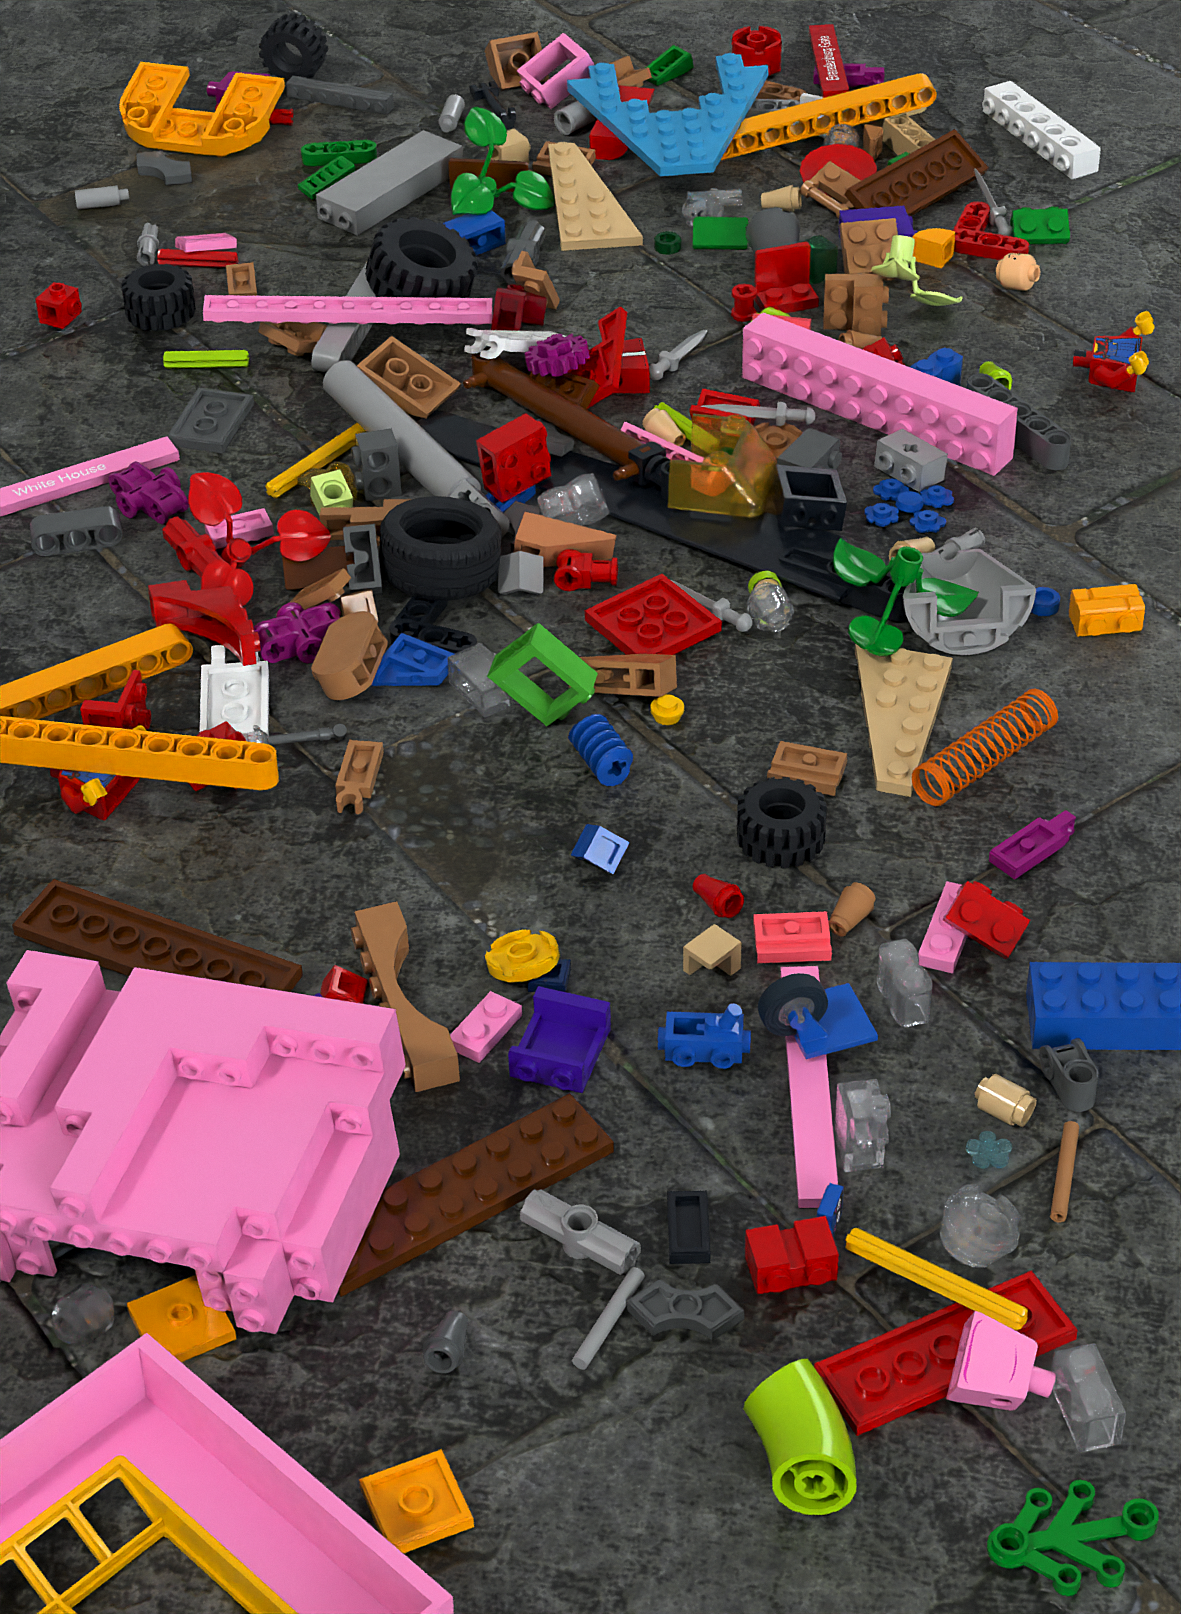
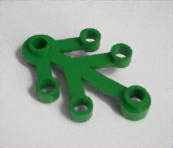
M1075 1480L1069 1485L1067 1499L1048 1529L1030 1533L1037 1519H1044L1050 1515L1053 1502L1052 1496L1047 1490L1033 1488L1027 1492L1025 1505L1014 1523L1002 1524L990 1533L987 1540V1553L991 1560L1001 1567L1014 1569L1024 1565L1053 1580V1588L1060 1595H1075L1080 1589L1081 1572L1072 1564H1059L1038 1552L1053 1549L1095 1571L1098 1582L1103 1586L1114 1588L1123 1582L1125 1573L1123 1561L1113 1555H1104L1083 1543L1127 1535L1136 1541L1148 1539L1156 1532L1159 1513L1155 1505L1150 1501L1137 1498L1128 1501L1124 1505L1122 1516L1073 1525L1081 1511H1087L1093 1506L1095 1498V1488L1090 1482ZM1077 1492H1081L1086 1494L1088 1497L1082 1499L1076 1497L1074 1494ZM1032 1501H1042L1045 1506H1035L1032 1504ZM1136 1521H1137V1522H1141V1523H1143L1144 1525H1137V1524H1134L1133 1522H1136ZM1011 1546L1016 1550H1006L1003 1547ZM1112 1568L1118 1573L1110 1575L1104 1572L1103 1569ZM1067 1576L1072 1578L1074 1582L1065 1583L1060 1578Z

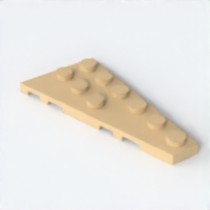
M566 142L548 144L561 251L643 245L642 234L577 145Z
M855 644V657L858 663L866 727H868L869 733L868 740L872 752L876 791L911 797L914 788L911 778L912 772L922 763L950 676L953 658L938 654L910 651L900 648L892 655L878 656Z

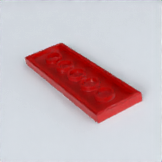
M1032 1270L988 1289L1024 1306L1028 1310L1027 1322L1017 1332L1033 1339L1037 1343L1038 1348L1035 1357L1077 1339L1078 1330ZM954 1303L814 1363V1368L823 1379L839 1411L856 1436L947 1397L963 1327L974 1313L973 1310L959 1303Z

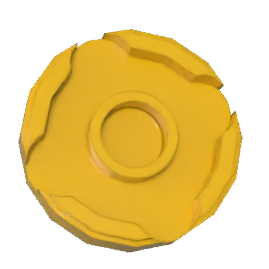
M526 929L510 932L499 937L490 945L491 951H486L485 954L490 975L501 981L524 982L550 972L557 965L560 957L555 937L548 932L540 930V935L531 934V930Z

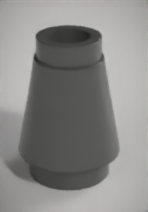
M459 1311L447 1312L423 1344L424 1362L435 1372L449 1373L463 1361L469 1323L463 1313Z

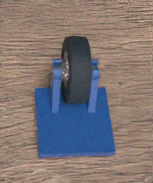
M805 973L790 974L769 985L758 1001V1012L764 1026L775 1035H793L805 1059L878 1041V1034L849 983L824 989L822 984L812 975Z

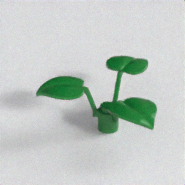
M479 107L471 108L464 122L466 136L475 145L480 147L488 146L489 150L481 174L478 177L472 173H463L455 180L451 192L453 215L486 214L494 205V197H499L501 193L509 189H514V200L527 209L547 210L554 207L555 199L549 184L536 172L522 171L516 176V183H509L500 189H497L494 179L485 176L494 151V145L501 146L506 142L507 131L501 119L491 111Z
M842 538L839 539L834 550V569L844 581L856 586H865L870 581L879 583L890 572L892 581L895 583L881 621L870 616H859L850 622L848 628L849 636L855 644L878 656L894 654L900 649L903 642L901 630L886 624L901 586H909L916 580V593L935 591L937 595V614L947 617L962 614L977 598L979 591L937 578L922 579L924 570L920 566L923 561V555L913 547H901L896 557H892L887 566L876 555L852 546Z

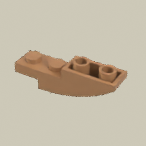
M384 499L383 507H324L320 509V522L330 531V540H344L343 527L375 524L377 546H380V525L384 517L396 505L412 499Z

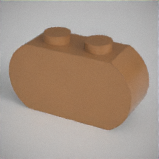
M366 611L350 613L339 618L328 627L311 669L313 677L319 682L325 695L332 700H344L354 697L372 685L388 645V641L381 633L377 625L378 622L372 613Z

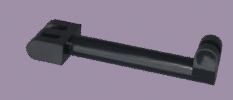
M489 81V87L485 82L479 83V89L475 84L470 85V93L474 100L485 99L495 115L501 119L507 130L512 129L516 121L515 108L509 107L507 114L496 96H499V86L496 82Z

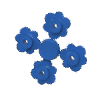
M886 479L873 487V493L879 495L883 500L892 499L896 501V507L879 503L866 507L864 513L867 522H875L877 526L881 527L888 526L890 522H898L899 510L914 513V517L910 519L909 523L915 526L917 532H938L941 527L946 525V519L940 517L937 512L919 510L923 508V505H932L934 508L952 505L954 498L952 497V491L942 486H930L918 494L909 491V488L897 479Z

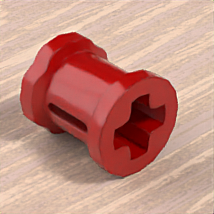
M750 284L736 285L731 290L732 297L734 298V308L731 310V316L734 320L740 322L751 321L752 315L757 313L754 308V298L757 296V289Z

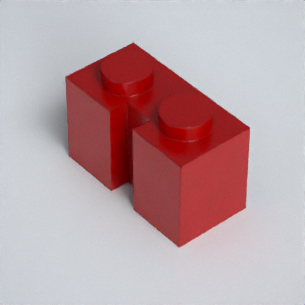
M826 1216L794 1221V1226L791 1229L779 1230L778 1224L746 1230L745 1258L757 1294L782 1292L790 1288L821 1285L837 1280L839 1253Z

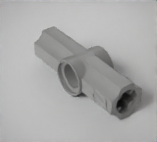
M534 1189L526 1197L524 1206L520 1211L521 1221L561 1242L568 1256L575 1259L590 1258L619 1275L623 1273L627 1275L630 1268L635 1266L637 1257L641 1252V1244L598 1221L596 1211L590 1206H571L541 1189L539 1191Z

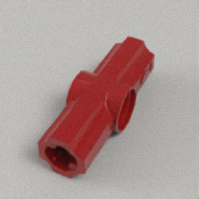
M178 516L171 518L162 529L163 538L176 551L178 560L186 571L193 569L201 578L205 567L210 562L217 559L223 560L217 554L208 534L199 535L186 520H182Z

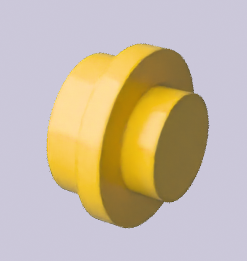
M663 695L652 701L650 706L651 714L659 724L673 725L683 715L684 703L673 695Z

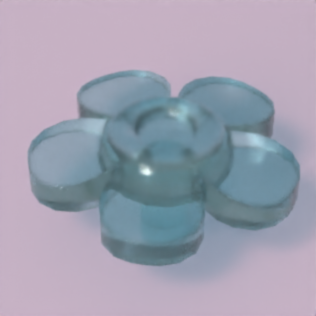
M990 1131L981 1132L979 1140L971 1139L966 1144V1152L974 1156L973 1164L982 1169L989 1167L990 1162L996 1168L1005 1167L1009 1161L1007 1155L1012 1151V1144L1008 1139L1004 1138L996 1141L995 1133Z

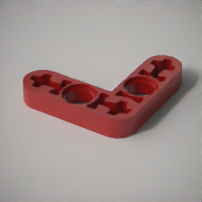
M984 202L969 203L952 230L955 232L954 252L1001 260L1009 253L1028 254L1029 243L1025 239L984 232L989 223L990 206Z

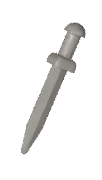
M975 168L974 174L987 204L990 206L988 220L990 225L997 226L999 235L1012 237V226H1009L1005 219L1007 214L1006 208L1004 206L997 207L983 177Z
M704 329L689 336L671 352L661 351L659 353V362L649 365L650 379L660 380L666 370L676 371L679 360L702 342L708 330Z
M779 401L777 408L731 404L701 406L752 418L776 419V426H783L785 420L806 422V425L814 422L816 417L814 410L810 407H807V410L787 409L786 403Z
M672 581L722 622L727 621L735 625L736 629L740 632H745L751 628V616L747 613L740 614L730 609V602L727 599L721 598L715 602L676 581Z

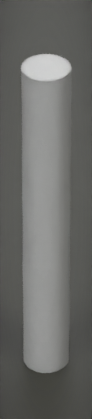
M630 1268L574 1355L572 1363L577 1368L585 1370L625 1309L626 1301L632 1298L643 1281L645 1275L639 1268Z

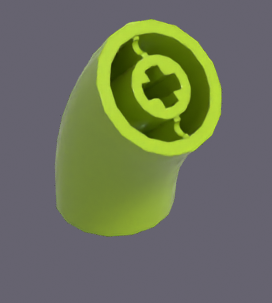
M799 1359L784 1366L764 1380L749 1395L744 1403L743 1410L753 1423L766 1450L772 1474V1489L778 1500L789 1509L802 1514L825 1515L839 1511L849 1504L855 1495V1459L845 1422L834 1398L812 1363L808 1359Z

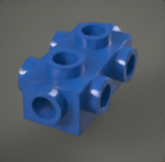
M734 1003L729 1004L724 1013L667 1012L666 1027L658 1028V1050H665V1061H673L680 1067H689L695 1062H711L717 1068H729L733 1063H742V1053H750L751 1030H743L744 1014H742L741 1007Z

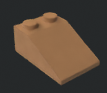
M392 336L357 365L407 414L427 418L461 387L460 382Z

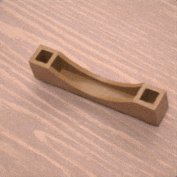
M398 902L355 911L356 927L351 928V936L355 949L362 948L363 952L360 953V960L364 973H371L372 975L369 978L373 998L374 1000L381 999L382 1003H379V1007L396 1009L406 1064L402 1072L403 1078L411 1079L415 1092L460 1081L458 1054L448 1029L431 1021L417 1011L405 998L397 983L402 963L409 953L407 925Z

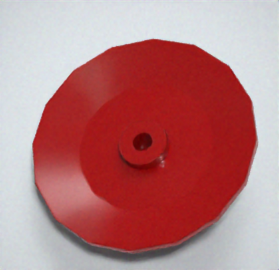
M844 144L821 146L809 152L802 160L800 167L803 183L812 179L829 161L860 181L877 172V166L872 156L863 149Z

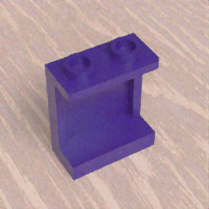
M538 986L533 996L534 1014L519 1046H511L508 1052L509 1075L523 1081H531L553 1086L561 1090L583 1093L611 1029L610 1002Z

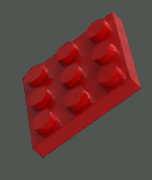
M663 574L657 575L584 610L585 621L626 655H674L722 631V621Z

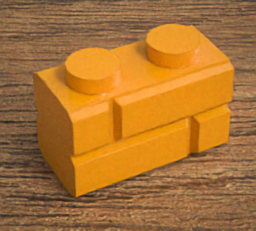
M1136 584L1074 589L1071 591L1069 617L1072 624H1074L1077 637L1122 632L1130 633L1142 630L1145 604Z

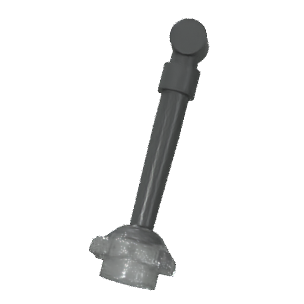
M336 724L334 728L322 727L318 728V730L268 736L260 729V726L254 725L253 732L247 733V742L273 745L313 740L328 741L330 738L342 741L346 737L347 729L343 724Z

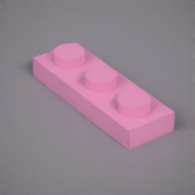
M946 882L919 950L917 965L953 974L967 935L942 919L956 898V892L961 884Z

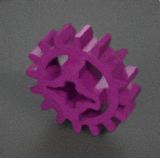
M553 334L544 341H537V346L528 347L529 351L525 352L528 371H532L533 375L540 373L542 377L548 373H551L553 377L562 376L563 373L566 374L570 369H578V364H585V359L590 358L587 340L582 339L581 335L574 337L573 334H569L567 337H563L562 334Z

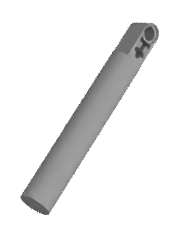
M343 360L330 367L323 379L325 392L367 432L392 428L398 445L399 463L433 496L464 499L484 507L498 521L501 527V537L506 534L509 528L508 517L481 492L479 481L353 362Z

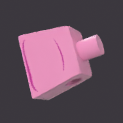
M974 1311L963 1327L946 1399L991 1408L1016 1410L1025 1400L1027 1392L1048 1398L1052 1392L1056 1374L1033 1366L1038 1348L1037 1343L1033 1339L981 1312Z

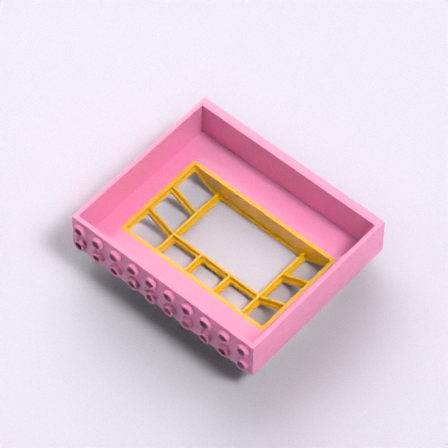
M145 1333L0 1439V1566L8 1560H12L46 1605L37 1614H77L72 1609L75 1605L162 1537H167L250 1614H454L453 1596L148 1333ZM119 1479L151 1520L152 1524L118 1551L112 1553L81 1513L79 1506L111 1481ZM61 1519H67L100 1565L59 1595L27 1554L25 1547Z

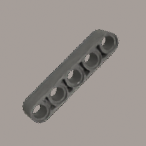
M983 373L973 374L968 377L967 389L1018 408L1014 445L1047 469L1062 470L1069 465L1072 438L1067 431L993 377Z

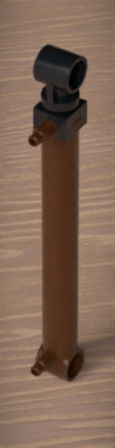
M484 348L483 351H488L490 348ZM481 352L471 354L472 376L463 382V386L466 389L477 386L491 387L622 466L613 473V477L617 481L629 477L641 486L649 483L654 486H661V497L669 502H683L692 496V466L690 463L684 460H670L666 457L665 448L653 441L646 444L640 442L501 359L500 355L493 359H486L480 357Z

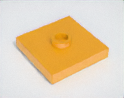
M196 1275L127 1303L128 1312L140 1336L148 1333L180 1362L237 1339L235 1329L226 1312L204 1306Z
M442 1449L359 1479L360 1489L379 1533L402 1553L474 1527L473 1516Z

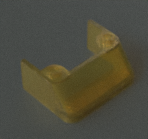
M694 413L692 416L691 452L703 457L704 460L702 463L670 460L668 508L744 517L761 515L772 492L777 457L753 425L745 420L744 416L730 415L723 417ZM722 447L734 449L732 455L719 450Z

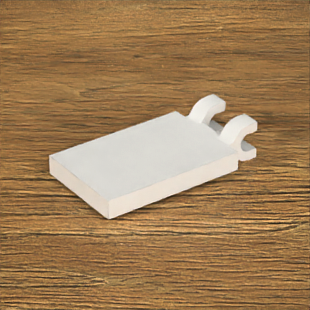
M467 328L466 334L475 336V343L471 346L466 345L465 352L471 354L481 352L480 357L493 359L498 357L503 350L527 352L529 351L528 347L537 346V341H544L547 337L558 333L552 331L476 330ZM486 346L491 347L488 351H483Z
M223 645L211 646V664L201 665L200 732L210 730L227 721L236 731L243 734L247 742H259V736L261 742V735L268 741L269 666L268 661H260L258 652H255L257 664L243 666L241 662L227 663L225 647Z

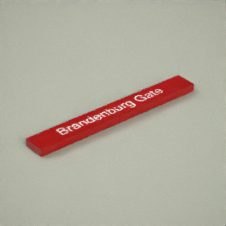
M809 25V37L822 97L826 98L849 92L834 25Z

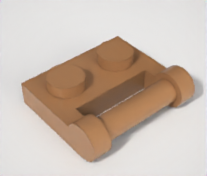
M829 161L812 179L803 183L800 194L806 198H813L836 213V217L839 218V211L856 209L844 194L849 187L857 184L860 180Z

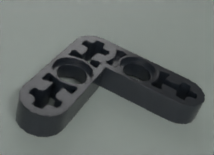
M412 596L389 627L391 644L403 633L456 654L458 663L472 662L478 656L477 639L473 634L433 625L447 606L448 601L429 600L428 602V599ZM419 613L426 614L419 617L412 616ZM433 639H438V640H440V641H438V642H433V643L427 642V641L433 640Z

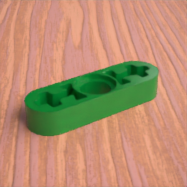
M371 140L309 143L301 147L302 163L306 166H325L340 156L345 157L353 164L370 163L377 158V146Z

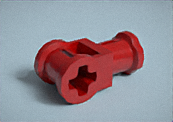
M573 549L564 550L557 556L556 564L558 569L554 575V582L561 590L591 589L592 582L611 583L612 586H617L618 558H612V560H593V553H580ZM568 558H571L570 566L567 564ZM569 574L571 575V582H568Z

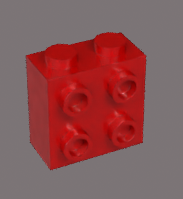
M525 413L476 440L484 489L502 503L551 476V456L546 442L547 430L540 421H536Z

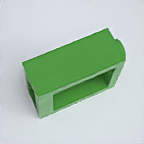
M537 623L495 655L487 677L545 726H548L556 719H564L578 703H586L595 692L593 686L598 673L540 623ZM533 657H536L571 688L556 699H553L518 669Z

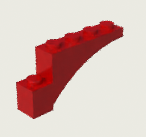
M186 580L148 585L151 615L156 627L164 624H174L180 630L189 631L220 643L235 654L243 666L257 664L255 652L261 651L258 632H254L252 620H248L245 607L242 608L240 596L234 595L230 585L203 590H191Z

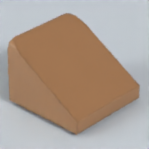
M866 124L864 126L863 148L875 161L882 152L883 127Z

